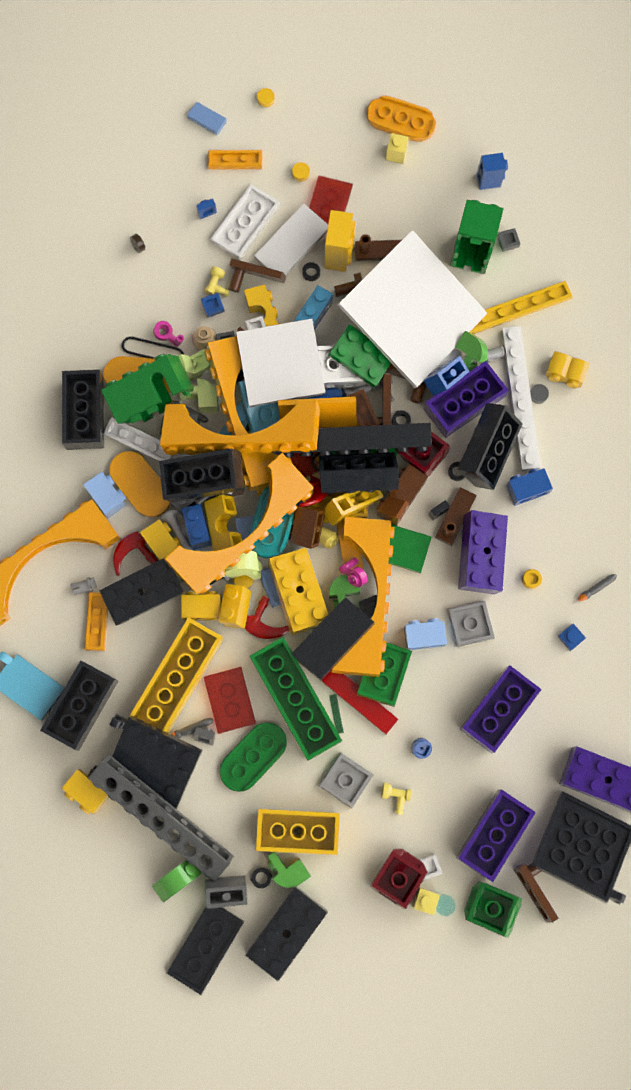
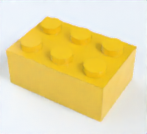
M331 210L325 243V269L346 272L347 265L351 266L356 221H353V213Z

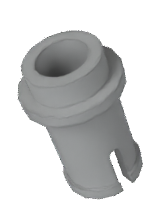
M502 346L488 350L487 363L504 357Z
M90 577L80 582L71 583V589L79 587V589L72 591L74 596L87 591L93 592L94 589H97L95 579Z

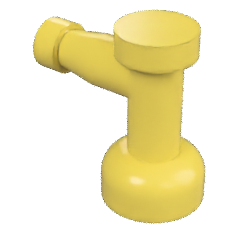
M213 266L210 270L211 280L208 287H205L204 292L208 295H213L216 292L228 297L230 290L217 285L218 280L224 277L225 271Z
M384 782L381 798L397 797L395 813L402 815L405 801H410L411 789L401 790L392 788L391 784Z

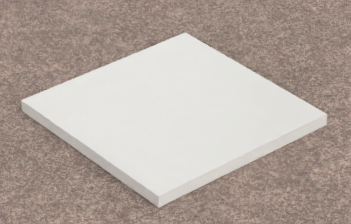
M413 230L338 304L342 311L414 388L418 387L455 348L464 331L470 332L487 314Z

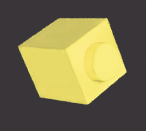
M391 133L386 160L403 164L409 137Z
M419 887L412 907L434 915L440 895Z

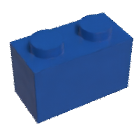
M503 152L481 155L477 170L480 190L501 187L502 181L505 180V172L508 170V161L504 159Z
M458 356L445 362L423 381L434 396L448 390L469 373V370L462 358Z
M534 468L524 476L518 474L510 478L506 486L514 506L550 494L553 487L545 468L540 470Z
M201 504L183 508L182 512L191 547L197 550L212 546Z

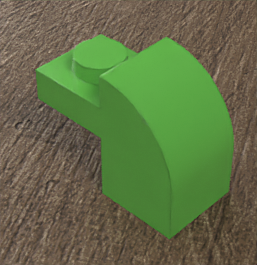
M464 331L455 347L467 354L463 362L470 372L478 366V362L483 363L487 361L488 349L482 339L471 332Z
M346 575L336 578L329 590V599L337 598V600H334V608L345 597L360 595V587L357 588L351 585Z
M276 852L268 855L270 859L267 861L273 872L278 871V874L272 879L280 886L287 888L296 887L311 877L300 858L286 868Z
M186 860L157 881L152 887L164 903L202 873L195 865H191Z

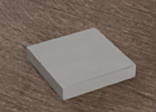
M486 601L447 609L456 647L495 638Z
M340 753L319 787L350 808H353L373 777V774Z

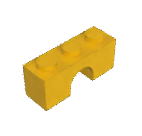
M265 284L244 290L250 314L255 312L263 313L266 316L264 318L266 327L281 324H277V309L271 305V301H273L271 290H267Z
M219 495L205 501V513L213 551L226 549L242 541L241 533L228 532L227 529L229 519L237 515L234 497Z

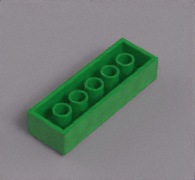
M282 637L251 654L249 657L306 760L310 761L341 743L342 739L297 659L292 656V650L287 641Z

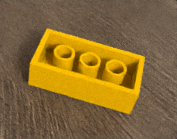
M302 548L269 558L268 566L291 636L315 629L329 614L307 549ZM296 588L301 589L303 592L298 593L296 591Z
M258 809L256 851L338 855L340 813ZM300 827L302 834L296 835L294 833L295 828Z

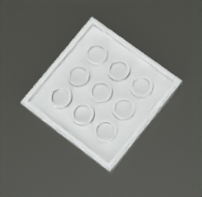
M312 319L237 332L249 407L277 403L278 400H294L325 394Z

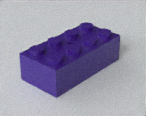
M487 361L467 373L448 390L426 401L423 410L442 435L447 438L482 414L487 403L496 404L505 398L508 388Z
M475 510L464 514L458 581L459 590L497 594L503 591L507 515Z
M509 665L470 714L460 730L489 753H495L542 689ZM497 706H500L503 711L501 714L497 712Z
M578 746L572 747L559 785L631 813V767ZM606 776L609 779L608 784L604 781Z
M498 789L456 858L489 881L494 882L536 812L502 789ZM493 831L498 833L496 839L491 837Z

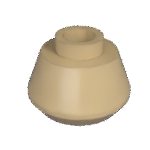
M207 326L199 327L192 335V342L199 350L206 349L208 342L217 341L216 332Z

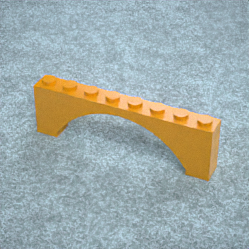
M235 336L208 342L204 354L206 361H210L211 378L215 379L217 384L215 385L217 397L220 396L222 401L220 403L222 414H226L227 431L231 432L232 436L247 435L248 432L238 417L234 398L236 380L243 368L238 338ZM241 452L244 486H247L249 491L269 486V474L265 467L278 455L272 452H252L248 454Z
M317 399L297 400L296 406L275 424L255 433L238 436L218 434L200 426L189 416L190 414L185 404H166L160 446L165 454L194 455L196 453H208L231 448L247 454L252 452L270 453L272 451H281L287 453L290 451L309 452L310 450H317L320 417Z
M283 453L265 467L269 474L268 503L261 521L248 537L232 547L218 551H192L183 549L179 545L164 559L196 595L199 593L203 595L211 588L209 584L214 579L216 581L220 580L226 574L224 570L229 565L231 568L240 561L238 557L243 552L248 554L255 547L253 543L256 540L262 541L269 534L268 529L272 526L276 528L284 521L282 517L286 513L290 515L298 508L296 504L300 500L304 502L312 495L310 491L314 487Z
M92 499L81 503L76 511L67 513L59 523L50 525L47 528L48 531L42 535H36L27 546L19 547L13 556L6 557L0 561V626L11 619L8 615V608L13 584L22 568L36 554L51 546L67 542L92 543L103 546L107 550L121 540Z
M345 517L343 540H348L354 545L368 562L376 582L377 602L371 618L375 624L332 669V673L379 677L380 672H384L385 660H381L382 652L385 653L386 641H383V633H387L388 624L387 621H384V614H388L389 602H385L386 595L390 594V583H387V576H391L392 564H388V559L393 554L390 538H394V527H391L390 520Z

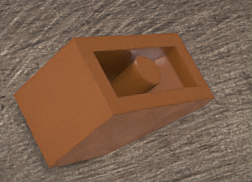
M387 496L385 501L381 499L377 505V516L383 520H390L392 525L397 526L406 513L409 503L405 500Z

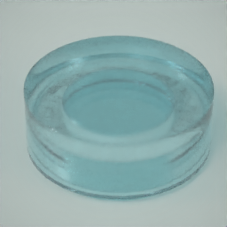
M440 895L436 911L442 916L451 915L456 907L454 899L449 895Z

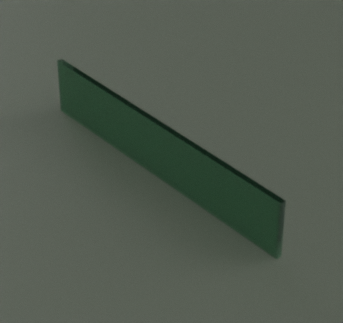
M337 694L329 695L335 728L338 734L344 733Z

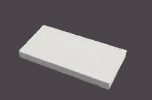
M250 184L210 238V242L236 259L241 260L280 207V202Z
M303 204L254 257L264 267L281 271L287 275L325 236L328 231V224Z

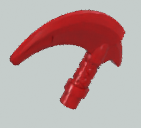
M310 475L309 483L314 487L312 489L313 494L310 499L300 503V507L314 505L326 497V493H321L319 478Z
M138 531L124 537L115 549L113 566L117 576H120V567L124 557L136 548L146 557L145 559L151 564L158 561L154 553H151L145 546L146 541Z
M262 596L258 602L259 605L255 615H247L245 630L253 636L262 639H275L285 635L290 631L288 625L284 627H271L260 621L269 601L268 597Z

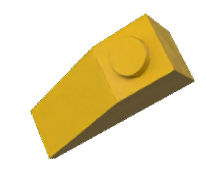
M380 490L346 493L332 499L324 508L326 509L325 515L333 526L344 521L345 517H352L371 506L384 496Z

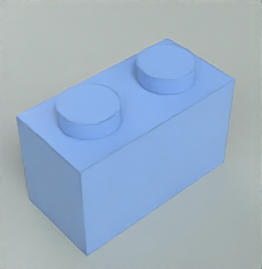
M100 472L83 485L109 519L127 506L124 502L126 497L120 489L118 491L115 490L113 487L115 482L109 474L105 476L103 472Z
M439 618L428 619L427 623H420L419 620L409 621L408 625L404 626L406 649L408 650L447 645L444 621H439Z

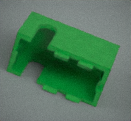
M466 200L450 262L451 267L464 269V266L472 267V272L485 274L497 239L504 208L496 204L481 203L478 200Z
M160 354L154 358V362L150 364L148 362L138 366L139 370L135 372L129 371L123 374L122 379L119 381L112 380L106 384V388L101 391L117 424H133L141 419L145 423L154 418L152 413L158 411L159 414L165 412L166 404L173 401L163 382V377L173 396L180 392L185 396H192L190 392L194 390V387L178 356Z

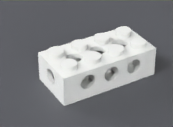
M334 345L317 346L325 389L356 388L367 385L366 382L328 355Z

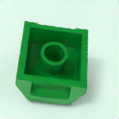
M479 881L472 887L465 906V920L508 938L513 931L521 908L522 898Z

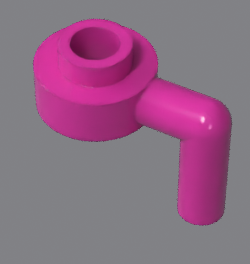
M166 321L158 322L153 329V334L158 340H169L176 347L180 346L184 340L183 335L175 337L172 334V326ZM160 329L165 331L164 335L159 333Z
M353 557L341 565L339 571L348 576V581L351 585L359 588L367 582V575L362 568L354 567L359 562L356 557Z

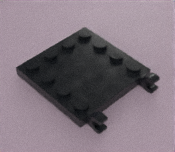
M116 714L111 719L109 725L117 729H123L112 757L177 809L203 750L132 715L127 720L121 715ZM95 765L94 768L90 770L88 777H90L91 774L95 771V769L98 767L97 765ZM110 778L113 783H116L113 778ZM126 791L128 795L132 796L129 791Z
M562 791L531 866L604 903H608L610 899L616 904H623L626 895L613 888L631 843V825Z

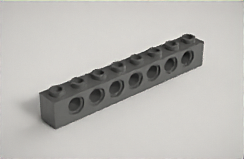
M108 754L88 778L95 787L107 793L111 800L118 802L127 813L135 816L143 826L151 829L159 839L167 842L175 852L183 855L191 865H195L207 878H211L215 882L229 866L234 857L230 852L111 755ZM110 778H113L116 783H113ZM126 791H129L132 796L128 795ZM157 816L161 817L163 821H160ZM173 829L177 830L179 834H176ZM188 842L193 843V844L195 845V847H192L191 845H189ZM204 855L209 856L211 860L205 858Z

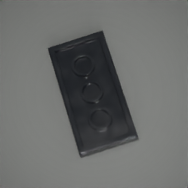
M345 597L291 654L315 677L322 681L373 627L375 622Z
M205 907L167 974L202 995L245 921L223 907L209 909Z

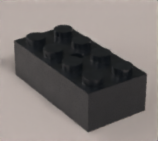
M100 369L62 371V444L66 450L104 449V395L101 391L104 389V377Z
M486 404L463 458L459 463L457 470L475 487L495 489L523 423L506 405Z
M231 448L159 461L163 500L176 502L244 491L241 452Z
M395 452L319 456L321 493H354L355 491L373 492L375 490L393 491L394 489H399V467Z
M165 558L99 590L116 626L124 624L190 591L188 585L166 563Z
M80 660L40 731L79 751L116 687L118 680ZM83 702L84 706L80 710L78 708L79 703Z
M294 887L246 952L245 956L276 981H279L327 915L328 910L300 888ZM289 930L291 932L290 937H284L283 931Z

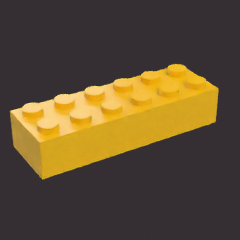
M188 617L130 715L169 733L224 638Z

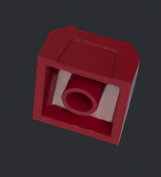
M432 431V446H429L427 451H416V447H408V451L397 452L408 464L427 476L432 474L450 451V445Z
M393 849L369 887L400 908L406 909L428 871L422 861L404 849Z

